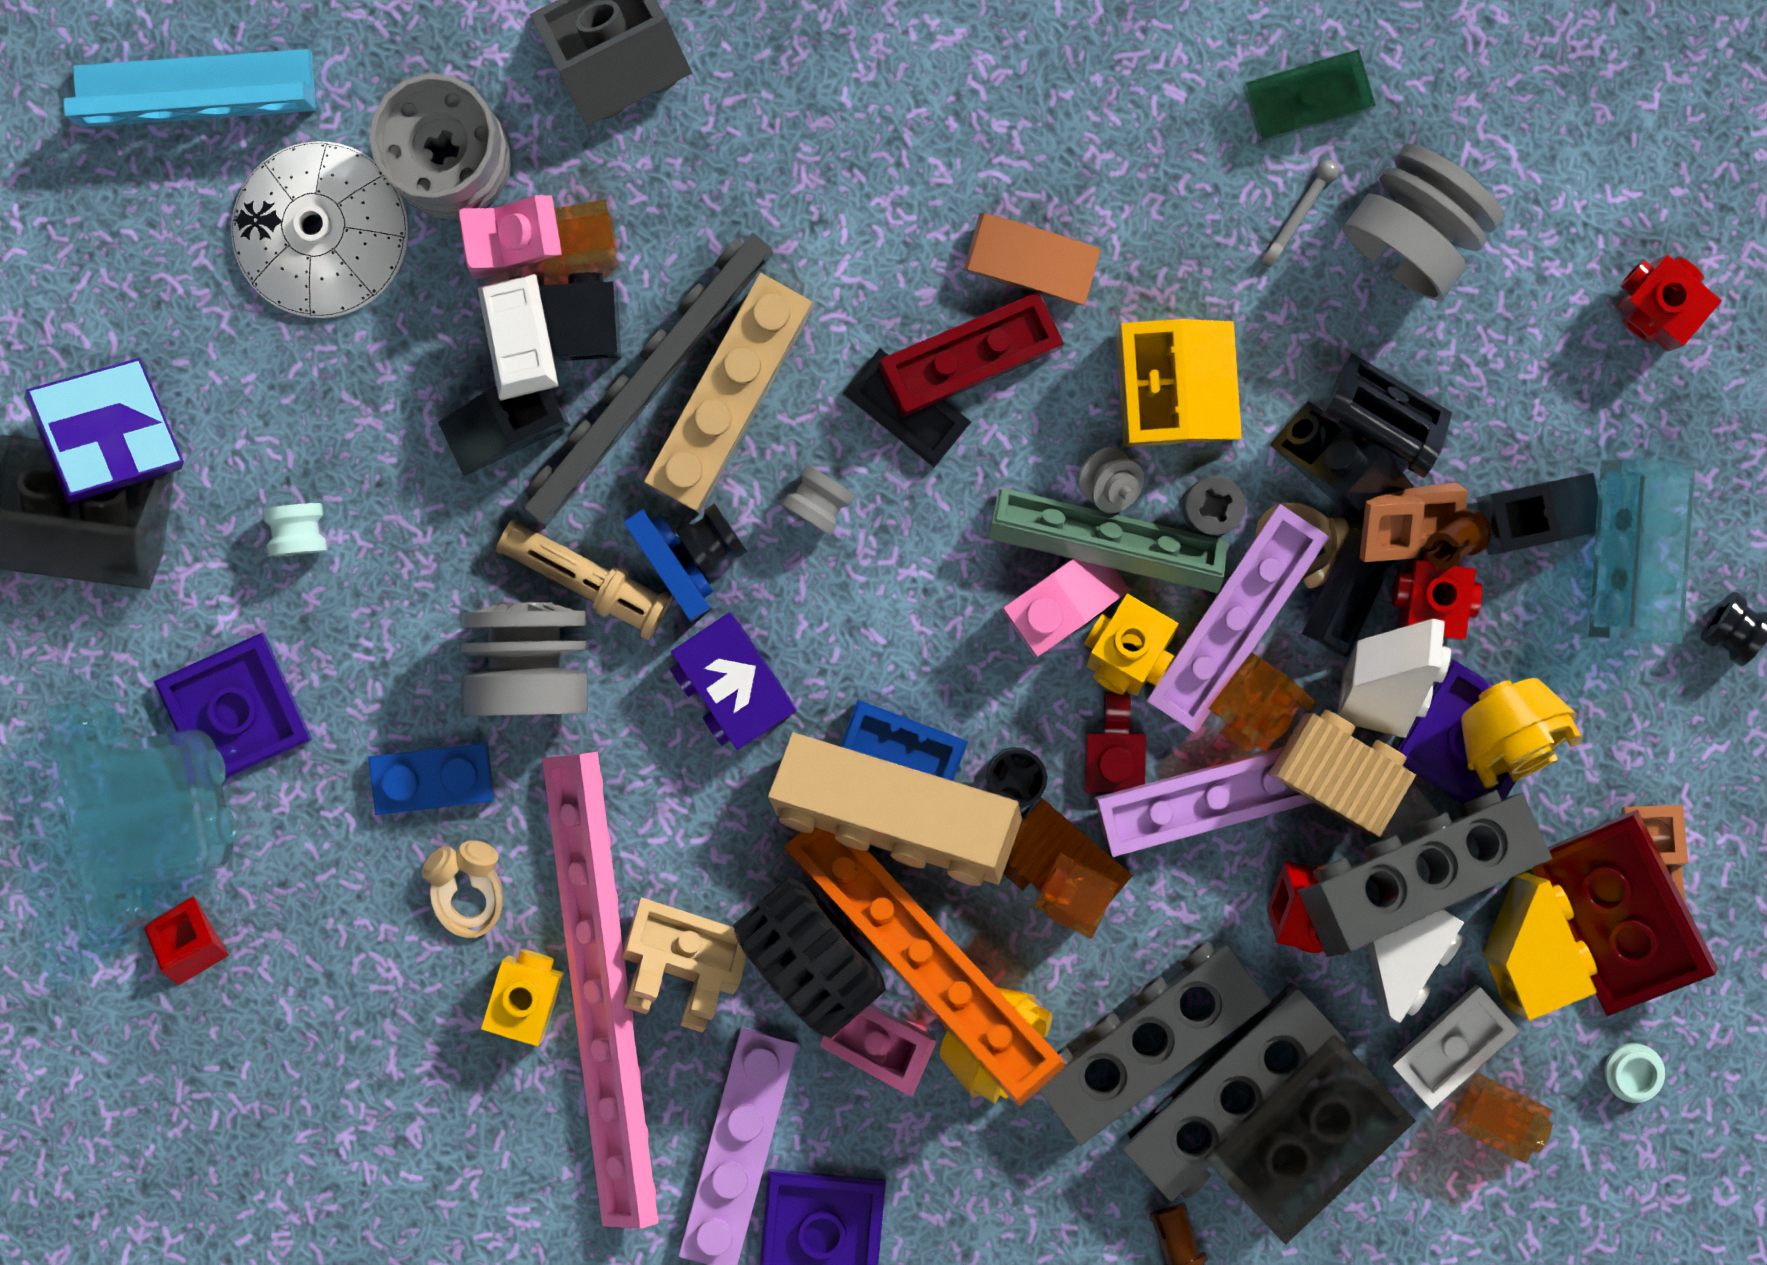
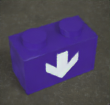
M728 612L671 651L677 661L676 664L669 668L672 675L688 697L696 692L699 693L710 710L702 718L721 746L731 741L736 750H739L798 710L732 612Z

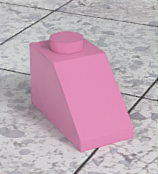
M1071 559L1003 606L1001 610L1032 655L1038 657L1089 622L1130 591V588L1117 569Z

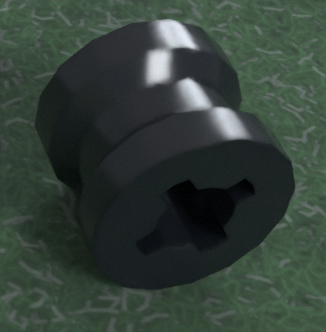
M715 503L704 510L703 518L696 523H684L675 529L688 551L708 578L718 572L719 564L728 557L739 558L747 552Z
M1732 592L1721 602L1702 630L1701 640L1709 646L1720 645L1729 651L1731 661L1739 666H1744L1758 654L1767 642V612L1756 613L1747 606L1745 597L1738 592Z

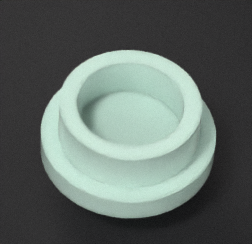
M1629 1043L1618 1047L1610 1054L1605 1064L1604 1077L1608 1088L1615 1096L1626 1102L1641 1103L1650 1100L1660 1091L1665 1079V1068L1660 1056L1654 1050L1642 1044Z

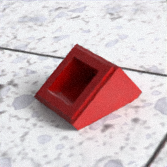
M194 896L143 925L161 973L178 986L229 956Z

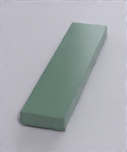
M999 487L988 539L1215 593L1220 591L1226 563L1227 541L1007 488Z

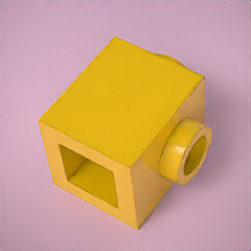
M523 949L520 950L518 958L509 955L505 957L501 962L481 1029L538 1047L544 1040L564 972L552 969L554 959Z

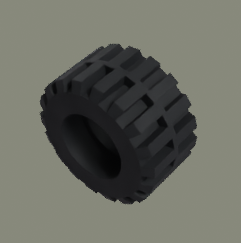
M787 877L733 924L740 947L756 969L785 1003L810 1028L819 1034L832 1038L886 991L881 972L858 942L817 896L797 880Z

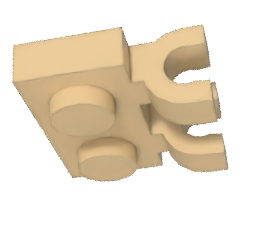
M641 897L636 905L621 957L638 964L624 1008L647 1014L651 1002H655L658 997L662 975L665 972L694 982L680 1026L703 1033L707 1021L712 1020L714 1017L719 992L723 991L733 995L740 985L747 955L736 939L734 927Z

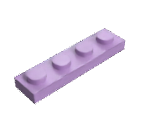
M1278 504L1167 668L1158 685L1154 687L1148 696L1147 701L1194 733H1197L1325 545L1329 536L1283 505Z
M1284 747L1094 798L1107 852L1111 857L1315 802L1268 775Z
M741 1026L679 1257L707 1265H738L796 1053L797 1041Z

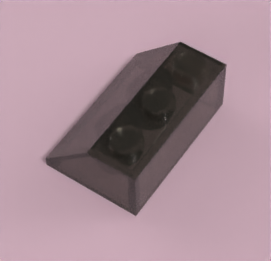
M0 435V569L150 590L163 557L174 472L67 504L42 440Z
M1333 1034L1204 1157V1160L1286 1245L1406 1132L1416 1120L1351 1050Z

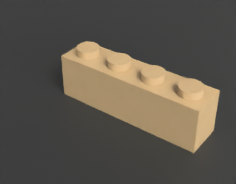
M760 272L644 481L647 485L700 514L814 310L813 301Z
M794 732L791 735L768 795L775 814L780 816L779 821L791 829L812 833L815 827L835 833L834 838L843 845L862 851H867L870 845L892 851L891 857L915 868H924L926 862L948 869L947 874L953 879L972 886H981L983 880L997 885L1000 884L1022 822L1018 801Z

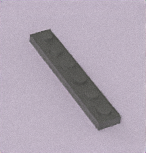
M752 233L744 243L735 238L727 246L715 263V266L721 270L707 288L698 283L688 293L677 308V311L683 317L669 334L660 329L648 341L639 354L645 360V363L631 379L623 374L614 382L601 400L607 408L593 425L584 420L574 430L563 446L570 453L556 470L547 465L534 478L526 489V493L532 497L524 507L527 511L546 525L553 520L770 259L773 253L772 248Z

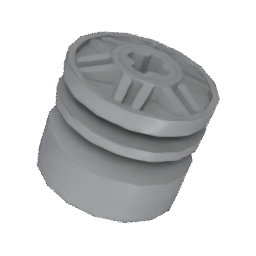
M426 73L405 79L384 95L372 116L369 143L375 165L411 206L431 217L456 220L459 219V209L485 208L498 198L509 179L512 150L505 128L475 88L454 76ZM452 143L459 153L456 158L446 157L442 164L435 156L437 149L447 150Z
M1406 143L1394 157L1397 168L1388 167L1379 177L1382 187L1394 201L1380 195L1368 193L1342 226V230L1353 246L1373 263L1387 245L1393 248L1406 259L1392 277L1408 289L1428 299L1441 301L1467 268L1464 258L1452 244L1477 252L1487 242L1483 231L1491 233L1496 230L1505 216L1501 206L1494 197L1461 167L1422 146Z
M552 602L496 603L493 606L472 613H460V628H488V643H461V652L473 656L487 657L489 669L461 676L462 715L496 716L587 713V673L560 668V656L587 650V641H560V627L586 626V611H575L555 605Z

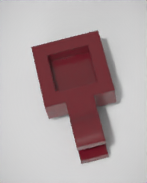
M1104 691L1103 732H1086V793H1114L1145 784L1146 734L1129 733L1131 694H1128V692L1121 695L1112 691Z

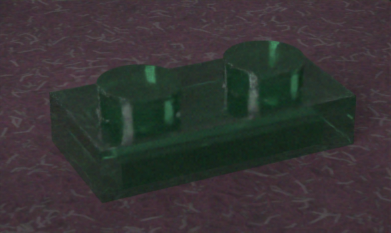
M1359 49L1249 81L1243 86L1260 143L1366 112L1376 106Z

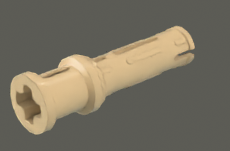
M512 519L509 522L496 547L497 553L504 554L544 575L546 578L593 601L592 608L596 609V613L602 617H607L611 614L641 630L640 637L648 641L657 631L673 599V595L667 591L659 594L630 579L629 571L626 569L613 567L609 571L571 551L569 548L520 524V521Z

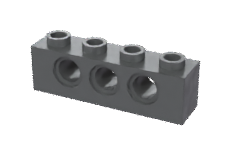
M1497 790L1488 792L1464 803L1468 814L1451 821L1448 813L1445 812L1415 825L1414 828L1418 836L1401 844L1398 835H1394L1364 848L1367 860L1350 867L1345 857L1313 871L1317 882L1298 890V893L1326 956L1331 957L1352 952L1553 859L1523 792L1504 799L1500 798ZM1468 833L1478 843L1479 855L1477 859L1472 857L1467 849L1466 839ZM1418 856L1422 857L1428 864L1430 875L1427 883L1417 873L1416 860ZM1368 878L1379 889L1380 898L1377 906L1368 900L1365 893V884Z
M1208 940L1201 942L1180 959V963L1184 967L1183 970L1167 982L1161 976H1157L1137 990L1132 996L1137 1003L1134 1007L1119 1018L1114 1011H1111L1093 1023L1085 1032L1090 1040L1072 1054L1067 1047L1056 1051L1063 1059L1065 1068L1038 1091L1080 1146L1271 1003L1225 942L1221 940L1214 946ZM1192 987L1206 988L1210 995V1003L1206 1011L1198 1016L1184 1015L1180 1009V999L1183 993ZM1149 1022L1160 1025L1163 1029V1039L1156 1049L1142 1052L1133 1047L1132 1037L1140 1025ZM1100 1058L1113 1061L1116 1064V1075L1110 1084L1104 1087H1094L1085 1081V1071L1091 1062Z
M1291 982L1270 1001V1004L1253 1016L1118 1141L1122 1150L1170 1202L1174 1201L1180 1194L1184 1198H1189L1201 1189L1211 1176V1173L1207 1170L1223 1154L1228 1158H1232L1241 1152L1255 1135L1251 1129L1267 1114L1275 1118L1283 1113L1298 1097V1093L1294 1089L1310 1074L1315 1078L1322 1076L1340 1059L1342 1054L1337 1049L1346 1042V1039L1301 990ZM1276 1041L1290 1042L1293 1048V1056L1290 1063L1278 1070L1267 1068L1264 1063L1266 1049ZM1234 1081L1247 1083L1250 1095L1248 1101L1238 1109L1222 1107L1220 1096L1227 1084ZM1196 1121L1206 1125V1138L1199 1147L1184 1149L1177 1145V1133L1184 1124Z

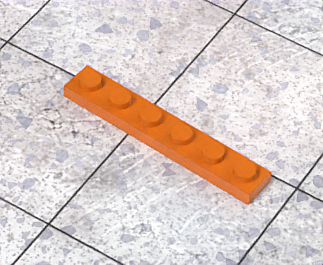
M815 827L812 833L800 832L784 845L790 859L1018 1107L1065 1068L1063 1059L868 850L862 851L843 845L834 838L835 833Z

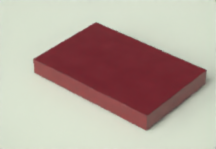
M1638 810L1549 846L1548 849L1553 859L1531 868L1535 876L1550 880L1552 887L1560 885L1564 890L1574 914V918L1567 920L1568 926L1575 942L1582 940L1593 957L1597 974L1590 976L1596 990L1595 994L1607 1017L1716 974L1718 967Z

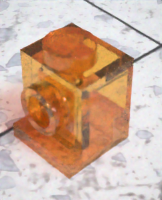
M1251 652L1208 709L1226 724L1219 733L1247 754L1254 746L1266 753L1273 742L1283 736L1289 729L1292 718L1298 709L1303 707L1310 712L1316 701L1294 680Z
M1059 852L1033 907L1045 912L1048 918L1092 939L1119 884L1113 878Z

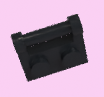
M1351 353L1338 373L1330 398L1320 417L1334 426H1337L1339 422L1343 423L1409 462L1408 469L1424 478L1432 469L1441 453L1452 412Z

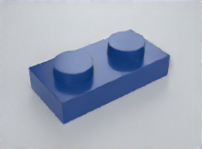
M642 509L623 522L690 621H695L712 609L705 598L712 594L714 590L695 563L684 568L672 549L681 542L662 514L651 520L646 511Z
M488 742L368 757L375 815L495 801Z

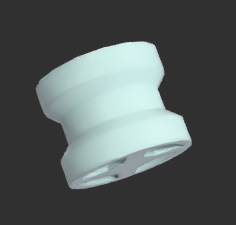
M322 503L285 505L262 510L263 520L271 529L272 539L266 545L268 557H283L327 551L326 538L319 533L318 524L319 520L323 517Z

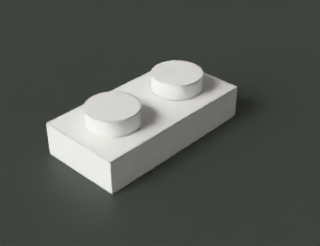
M1475 984L1397 1054L1389 1064L1420 1099L1433 1110L1520 1030L1486 992Z

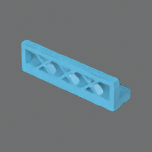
M309 49L73 65L75 97L63 98L65 117L80 127L316 111L312 52Z

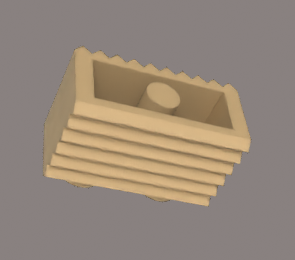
M1325 709L1320 717L1315 714L1304 713L1268 775L1368 835L1380 837L1416 774L1403 767L1407 757L1381 741L1375 740L1372 747H1369L1355 739L1351 735L1356 727L1329 710Z

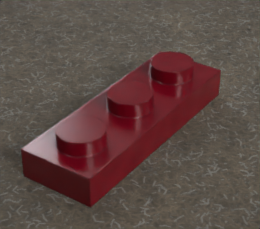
M1038 291L879 360L877 366L901 417L904 418L1054 353L1062 348L1064 342Z

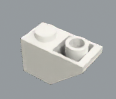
M1430 619L1358 640L1343 673L1337 715L1354 726L1406 738L1416 716L1424 718L1427 715L1433 695V682L1442 683L1447 674L1451 649L1443 646L1445 621Z
M1443 909L1367 944L1381 1011L1401 1023L1406 1013L1413 1016L1420 1010L1431 990V986L1426 984L1427 980L1438 963L1445 966L1451 961L1462 943L1463 937L1458 932L1464 924L1463 921Z

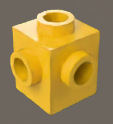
M1126 594L1112 619L1102 614L1085 641L1084 645L1093 649L1087 667L1095 672L1093 678L1103 687L1121 695L1127 690L1138 696L1146 681L1157 686L1174 658V655L1165 650L1172 640L1179 623L1133 596ZM1125 648H1130V649H1132L1134 652L1128 651V650H1126Z

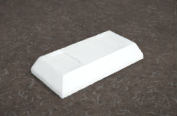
M536 274L478 288L500 401L558 387Z

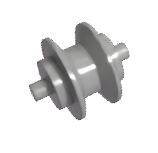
M1115 447L1103 448L1092 454L1082 466L1078 478L1081 493L1087 499L1094 501V504L1106 513H1117L1128 508L1138 498L1144 484V473L1140 465L1128 459L1122 450Z

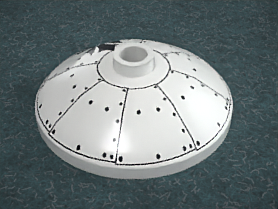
M306 142L290 146L273 154L263 161L247 178L238 194L231 220L232 245L243 275L250 285L268 302L284 311L303 317H337L357 311L368 305L383 293L393 281L406 253L408 243L407 212L401 194L389 183L372 158L354 148L338 143ZM310 215H320L323 221L321 230L314 235L306 234L303 229L305 219Z

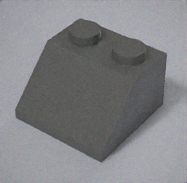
M557 0L530 14L586 126L601 119L612 118L618 115L625 107L653 93L666 91L675 85L678 80L692 74L672 28L657 0Z

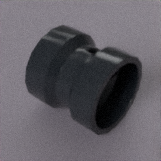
M1010 747L1001 750L993 756L987 766L986 781L991 793L1018 801L1019 807L1022 808L1032 805L1041 798L1047 785V772L1045 765L1037 755L1025 748Z

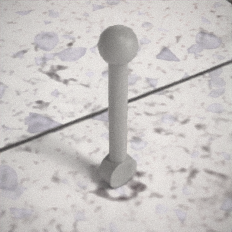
M1324 160L1317 165L1316 179L1270 246L1269 251L1261 260L1269 267L1273 266L1326 183H1331L1337 179L1339 168L1334 161Z

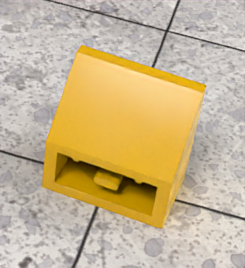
M1174 319L1121 323L1118 326L1115 334L1123 448L1242 439L1234 321Z
M1523 872L1513 877L1484 948L1483 955L1505 1007L1530 1021L1595 994L1596 990L1590 976L1597 974V968L1586 944L1582 940L1575 942L1567 920L1574 918V914L1560 885L1552 887L1550 880Z

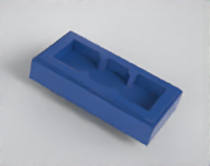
M857 700L840 747L954 781L968 741Z

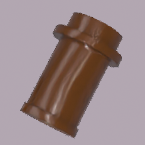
M1471 509L1456 511L1448 518L1443 529L1433 533L1427 539L1425 549H1432L1439 545L1438 548L1427 554L1428 559L1438 568L1449 569L1456 566L1466 555H1475L1482 552L1488 546L1491 539L1490 523L1478 511Z
M1185 1203L1176 1205V1208L1173 1205L1149 1214L1166 1261L1165 1265H1204L1208 1260L1207 1253L1199 1251L1186 1212Z

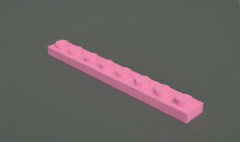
M598 752L542 758L602 1226L642 1229L658 1224L655 1201L656 1189L653 1183L648 1129L645 1123L640 1084L641 1073L637 1061L633 1030V1012L630 1009L624 1008L628 994L626 960L621 958L624 949L618 913V895L614 882L610 851L611 839L607 828L603 797V778L600 772Z

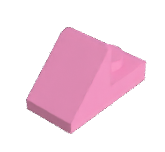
M534 195L497 208H462L458 210L467 268L473 279L490 277L562 255L552 196Z
M870 1004L832 1038L823 1036L819 1046L906 1095L913 1096L937 1040L927 1027L899 1019Z

